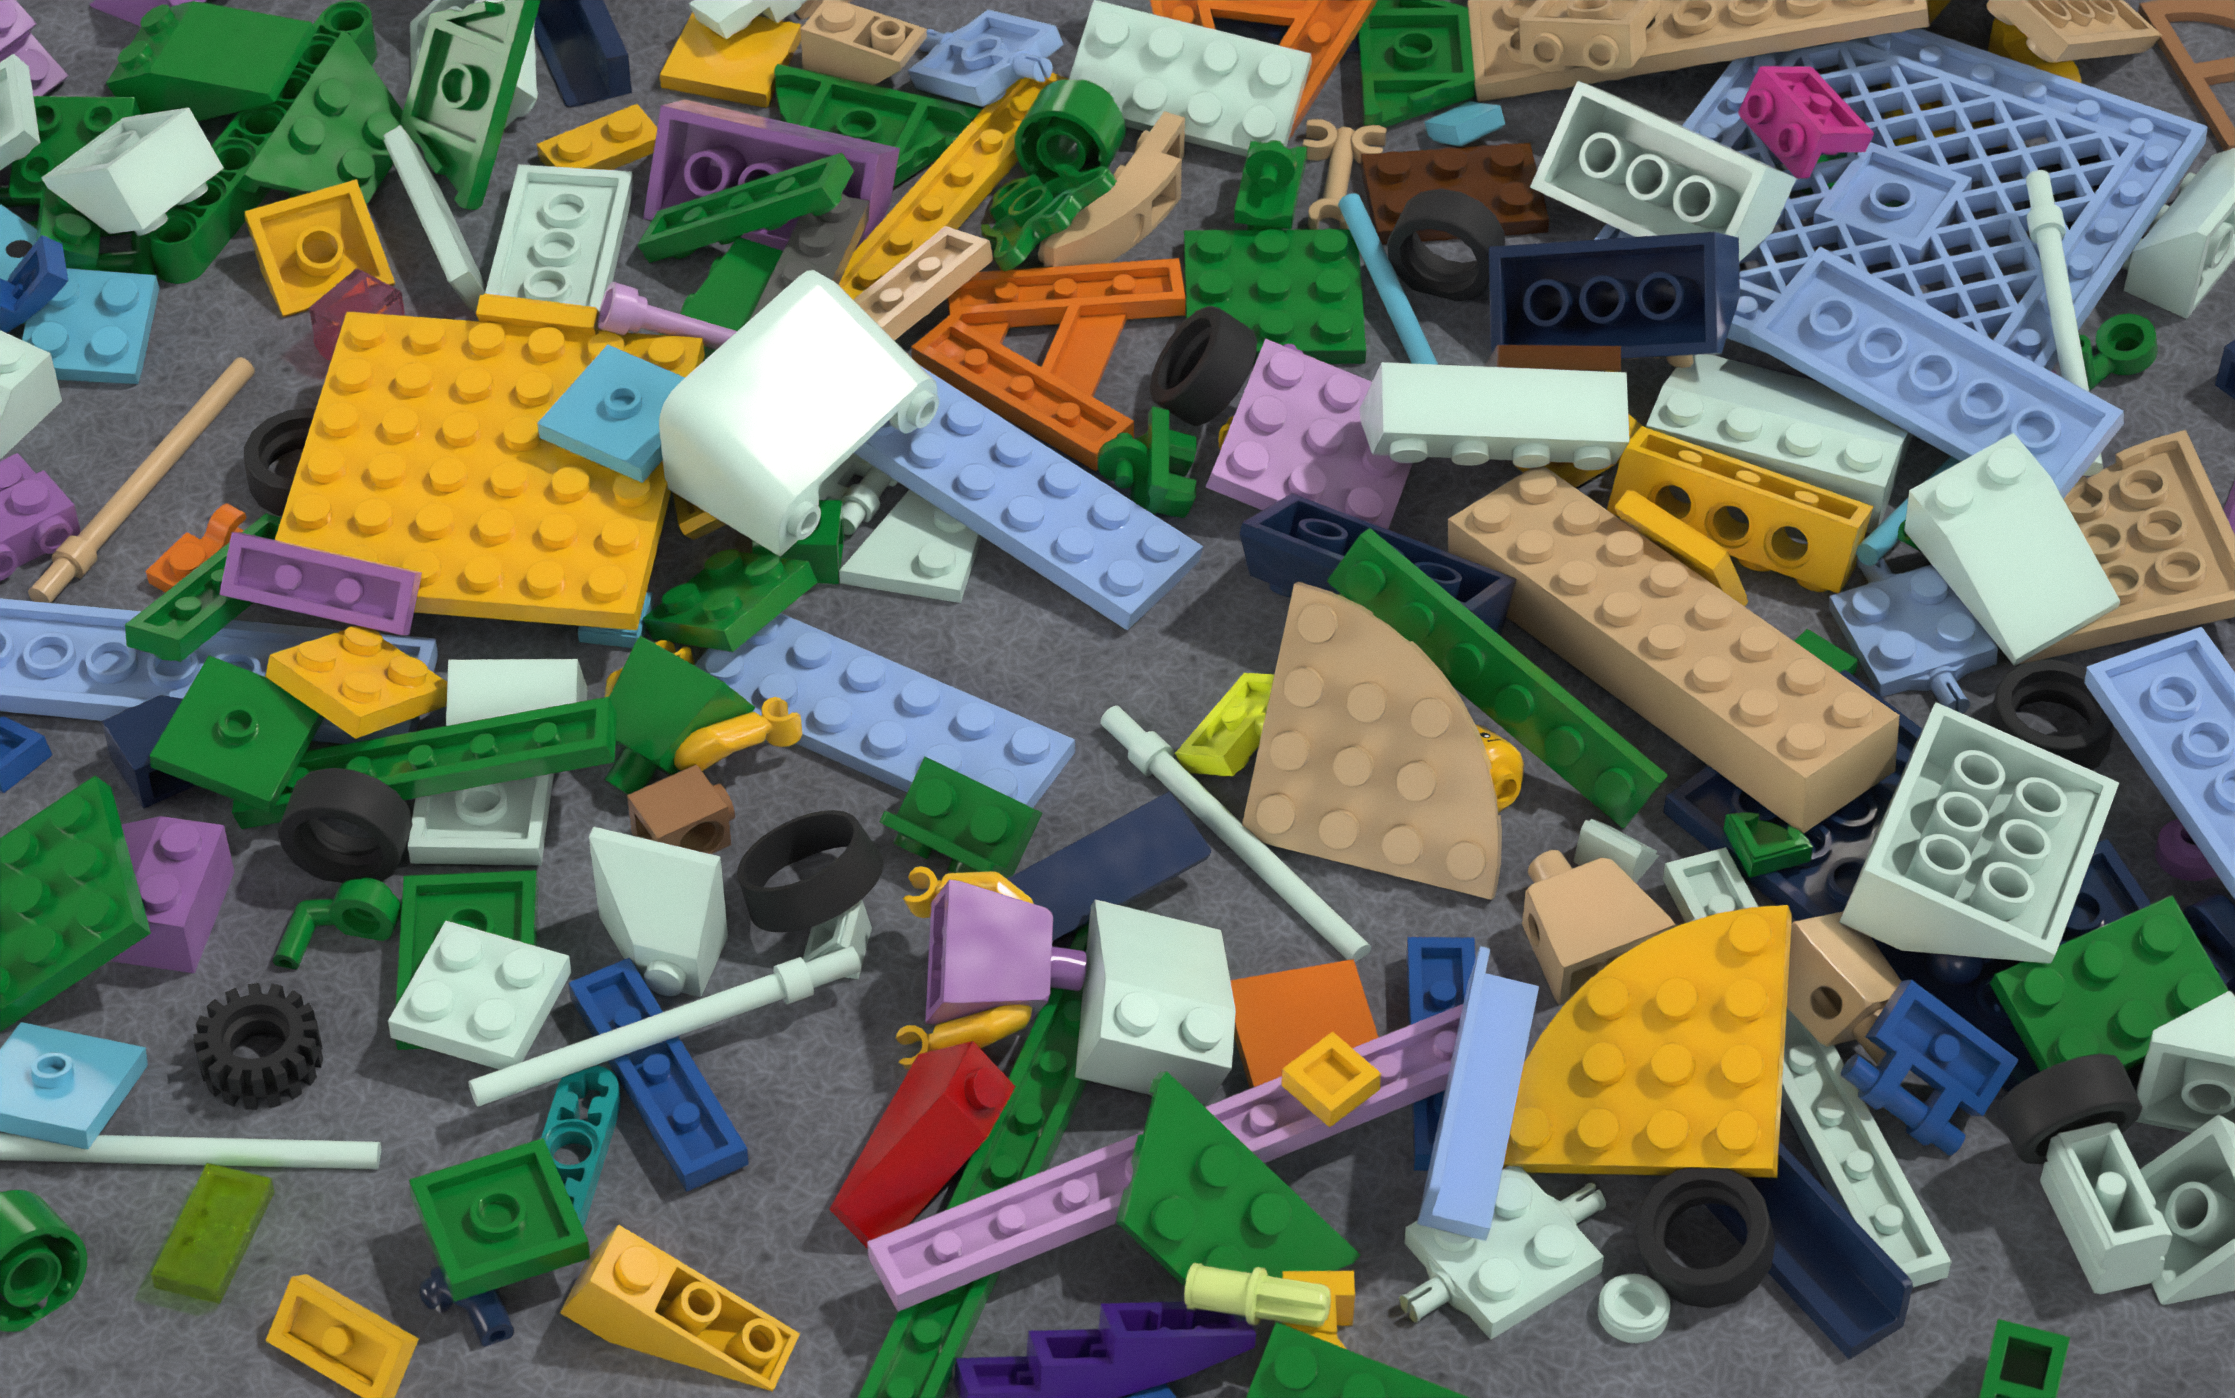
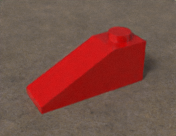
M974 1041L918 1054L829 1210L867 1249L868 1241L906 1227L988 1138L1016 1086Z

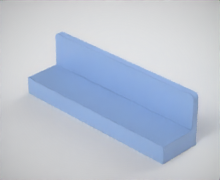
M1480 946L1467 984L1417 1224L1486 1241L1491 1229L1539 986L1485 973L1490 948Z

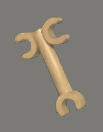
M1321 119L1307 120L1306 138L1320 139V141H1303V147H1307V159L1319 161L1330 157L1323 199L1315 201L1309 207L1308 227L1309 229H1318L1319 222L1322 219L1334 218L1340 222V229H1349L1338 203L1342 197L1347 195L1353 159L1361 164V154L1383 153V148L1367 145L1385 146L1386 128L1377 125H1367L1356 131L1349 127H1341L1336 130V127L1328 121Z

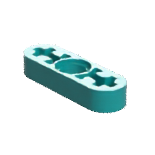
M599 1065L569 1074L560 1079L541 1136L545 1140L582 1227H584L621 1109L618 1080L610 1070ZM588 1090H598L600 1096L594 1097L587 1113L588 1122L580 1120L578 1098H584ZM568 1144H582L591 1150L586 1160L575 1165L561 1164L553 1158L558 1149Z

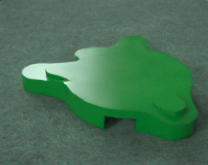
M1059 164L1054 166L1055 171L1060 177L1045 184H1042L1034 173L1025 178L1013 179L1003 185L994 194L993 204L989 210L996 221L995 225L991 228L989 224H981V234L984 239L990 240L991 248L994 251V261L1002 271H1008L1021 264L1038 243L1050 235L1068 228L1074 217L1082 209L1109 192L1117 182L1109 168L1104 166L1079 172L1076 167Z

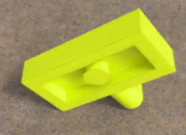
M1242 674L1175 752L1181 766L1185 770L1195 774L1234 776L1246 766L1249 757L1260 744L1274 674Z

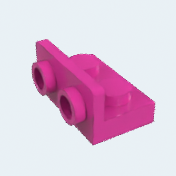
M1760 66L1739 108V116L1797 179H1808L1821 153L1836 155L1839 152H1865L1875 134L1813 67Z

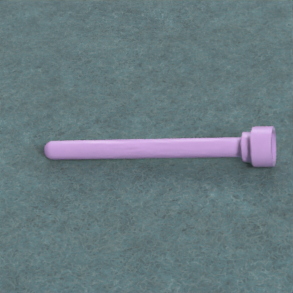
M616 282L609 284L602 299L598 316V327L606 331L625 335L628 331L637 333L640 328L663 335L703 338L704 347L717 350L737 332L647 305V298L638 296L636 288Z

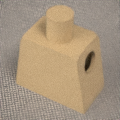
M1550 850L1536 857L1528 868V875L1534 883L1525 892L1522 925L1552 994L1559 1005L1566 1003L1589 979L1616 958L1644 941L1675 927L1671 917L1612 859L1599 858L1572 869L1560 851Z
M1843 912L1794 921L1791 924L1787 1008L1821 1044L1828 1047L1856 1039L1873 1061L1879 1065L1886 1052L1865 1036L1901 982L1900 978L1870 936L1839 923Z

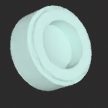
M1624 1274L1611 1279L1603 1287L1599 1297L1598 1317L1603 1328L1611 1336L1628 1343H1643L1658 1337L1666 1328L1670 1313V1299L1663 1286L1654 1279L1641 1274Z

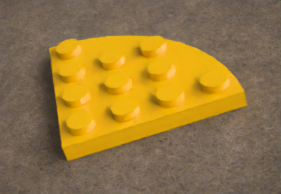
M1789 906L1750 907L1717 913L1681 924L1644 941L1616 958L1589 979L1562 1006L1548 1024L1523 1064L1503 1169L1508 1166L1522 1167L1526 1173L1668 1176L1674 1171L1684 1168L1731 1169L1743 1177L1777 1178L1792 922Z

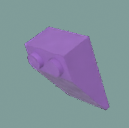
M163 816L121 824L151 934L110 961L195 973L234 874L225 827L220 824Z

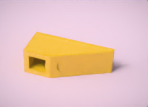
M620 1225L593 1251L590 1259L586 1260L560 1311L562 1315L610 1343L769 1391L774 1390L800 1335L799 1332Z

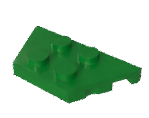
M503 0L495 3L482 1L469 4L461 11L448 9L431 13L429 16L400 125L412 141L422 147L425 159L434 172L446 175L458 191L454 199L462 208L477 210L483 205L541 0Z
M1378 0L1357 33L1363 126L1377 125L1385 128L1474 97L1475 73L1468 7L1444 0Z
M342 30L237 185L239 188L255 193L259 186L289 192V198H293L357 179L366 205L368 204L394 164L383 140L386 133L400 126L403 110L348 33Z
M777 64L774 68L780 121L900 148L893 187L938 159L981 112V109L781 64Z
M1167 1071L1159 1072L1154 1077L1149 1093L1153 1094L1144 1132L1137 1136L1131 1159L1133 1167L1131 1182L1123 1190L1115 1222L1185 1287L1187 1275L1193 1263L1252 1273L1255 1268L1261 1267L1266 1269L1268 1276L1282 1278L1283 1271H1336L1355 1263L1361 1254Z

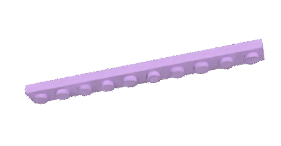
M1463 1004L1352 1048L1381 1073L1380 1090L1330 1128L1281 1086L1282 1076L1205 1108L1263 1163L1269 1162L1444 1091L1446 1089ZM1143 1132L868 1241V1258L897 1311L1116 1224L1115 1221L1123 1190L1131 1182L1133 1174L1131 1159L1137 1136L1143 1134Z

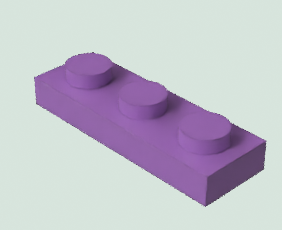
M232 532L219 595L394 634L409 635L422 572L241 532Z

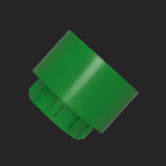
M1083 79L1055 81L1039 92L1020 123L1014 138L1015 153L1024 171L1028 175L1035 173L1042 184L1060 177L1055 171L1054 165L1067 164L1076 167L1079 171L1086 160H1091L1080 172L1104 166L1109 168L1124 141L1126 132L1125 121L1114 98L1101 86Z
M25 1190L0 1191V1294L9 1302L7 1303L0 1299V1331L18 1332L25 1330L72 1300L85 1277L88 1257L86 1247L81 1238L40 1196ZM48 1296L47 1303L42 1309L37 1303Z

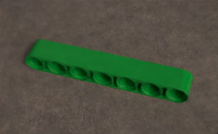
M347 0L339 1L326 8L313 23L317 32L276 101L271 104L240 111L211 147L221 162L223 169L206 181L208 190L191 202L174 205L165 212L168 220L159 228L147 233L153 265L159 279L167 283L181 284L188 283L201 276L246 221L244 211L257 208L272 188L259 186L257 191L252 193L242 190L237 185L342 30L352 37L371 66L373 65L378 55L372 14L367 5L359 1Z

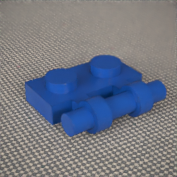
M1904 980L1899 983L1865 1036L1886 1052L1884 1058L1877 1067H1874L1861 1056L1855 1054L1842 1068L1841 1076L1859 1089L1858 1097L1873 1109L1878 1110L1884 1107L1907 1124L1906 1133L1924 1146L1932 1143L1951 1156L1959 1150L1966 1137V1134L1948 1122L1956 1108L1959 1106L1971 1116H1984L2019 1059L1913 980ZM1909 1070L1934 1088V1091L1925 1103L1900 1086Z

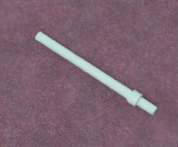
M2037 170L2029 173L2026 177L2031 210L2027 214V223L2030 239L2038 244L2061 377L2089 392L2061 240L2066 234L2063 212L2059 206L2055 205L2049 173L2044 170ZM2101 453L2083 474L2084 476L2096 475L2103 470Z
M1113 706L1103 714L1101 725L1129 751V761L1146 777L1153 774L1343 957L1347 960L1354 959V962L1370 953L1371 946L1251 831L1245 828L1228 809L1173 758V748L1156 732H1145L1119 706Z
M850 946L807 962L798 957L774 966V973L470 1080L469 1087L476 1106L479 1107L781 999L786 1004H790L813 996L815 987L860 972L861 963L855 948Z

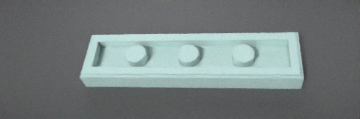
M400 125L386 133L383 141L449 284L470 311L476 312L479 296L484 295L486 292L485 282L429 163Z

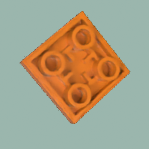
M1354 959L1230 980L1236 1009L1234 1037L1250 1089L1281 1077L1282 1069L1331 1032H1334L1351 1048L1379 1038Z

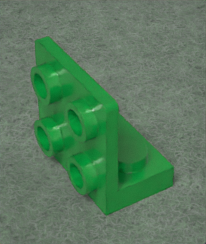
M33 96L40 144L35 146L24 158L12 162L9 196L12 202L40 203L41 193L45 184L42 179L43 176L122 118L142 115L135 97Z

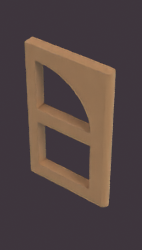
M2155 0L2140 3L2138 13L2162 35L2157 41L2159 47L2224 151L2235 148V127L2208 86L2235 81V57L2194 63L2169 23L2175 21H2198L2235 29V0Z

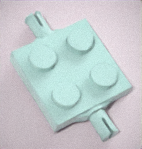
M1506 1167L1502 1170L1491 1229L1486 1241L1417 1224L1418 1220L1406 1227L1404 1244L1426 1267L1430 1280L1399 1297L1401 1308L1406 1313L1410 1312L1409 1317L1415 1323L1420 1318L1448 1302L1452 1307L1469 1315L1488 1338L1492 1340L1602 1272L1604 1256L1577 1226L1579 1222L1605 1209L1606 1201L1600 1189L1596 1190V1185L1590 1182L1565 1199L1558 1201L1546 1194L1522 1167Z

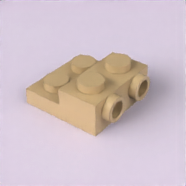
M1536 0L1519 20L1521 64H1535L1542 70L1549 72L1566 71L1574 66H1588L1602 74L1625 72L1634 66L1647 49L1646 27L1661 9V0Z

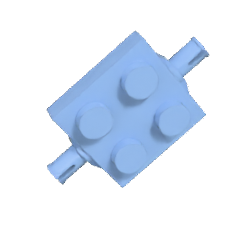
M987 9L968 25L953 33H940L927 29V38L919 48L921 51H926L929 54L911 67L908 72L915 88L918 90L984 107L1000 100L1005 95L1006 89L1019 79L1026 77L1038 82L1046 81L1044 77L1049 79L1053 67L1047 57L1064 44L1055 25Z
M1883 557L1872 566L1863 564L1857 558V566L1861 569L1869 583L1829 596V610L1878 695L1883 697L1907 690H1932L1941 705L1953 710L1956 708L1957 712L1960 713L1966 712L1970 702L1965 697L1957 681L1967 673L1997 664L1998 648L1993 639L1932 564L1905 573L1894 574Z

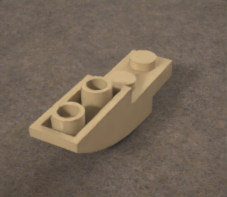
M1164 111L1151 131L1145 130L1141 134L1132 158L1126 166L1120 165L1114 173V177L1117 180L1115 186L1105 195L1082 209L1074 217L1068 228L1050 235L1041 241L1038 258L1041 263H1044V267L1110 263L1149 235L1166 218L1181 199L1185 118Z

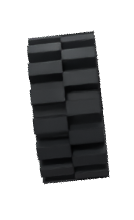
M260 983L248 984L249 995L240 997L237 989L234 988L225 992L227 1000L225 1006L216 999L207 1005L209 1018L202 1015L199 1016L196 1022L198 1034H193L194 1047L203 1082L206 1081L208 1090L214 1097L222 1093L223 1102L233 1107L239 1098L243 1097L245 1109L257 1110L258 1099L267 1098L269 1108L281 1105L279 1094L286 1091L290 1098L294 1100L302 1094L300 1081L311 1086L317 1078L315 1067L321 1068L323 1061L320 1033L314 1010L310 1003L304 1005L302 995L292 990L285 998L283 986L271 984L268 994H262ZM274 1034L285 1042L277 1051L265 1057L247 1059L233 1055L238 1043L254 1035Z

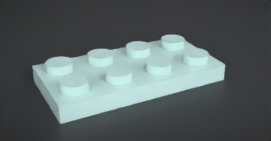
M1093 0L1069 79L1087 80L1109 92L1121 110L1126 127L1151 131L1165 111L1185 118V142L1247 157L1250 141L1268 143L1271 140H1278L1285 147L1287 146L1312 64L1311 53Z
M518 164L485 294L596 307L599 311L604 294L609 284L613 282L634 191L633 172Z

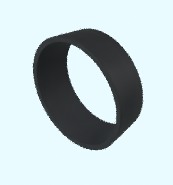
M827 810L797 817L765 834L742 857L738 866L737 877L754 925L765 931L784 933L799 931L822 924L853 907L875 886L882 874L884 861L880 851L852 814L838 810ZM847 847L834 862L806 879L785 886L764 887L775 873L792 863L825 850Z

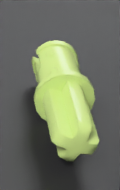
M1193 1263L1186 1279L1184 1301L1185 1305H1187L1186 1308L1190 1310L1201 1309L1245 1316L1246 1322L1250 1325H1257L1261 1319L1320 1327L1323 1326L1330 1312L1331 1293L1330 1289L1322 1284L1270 1277L1267 1275L1266 1269L1261 1267L1255 1268L1252 1273Z

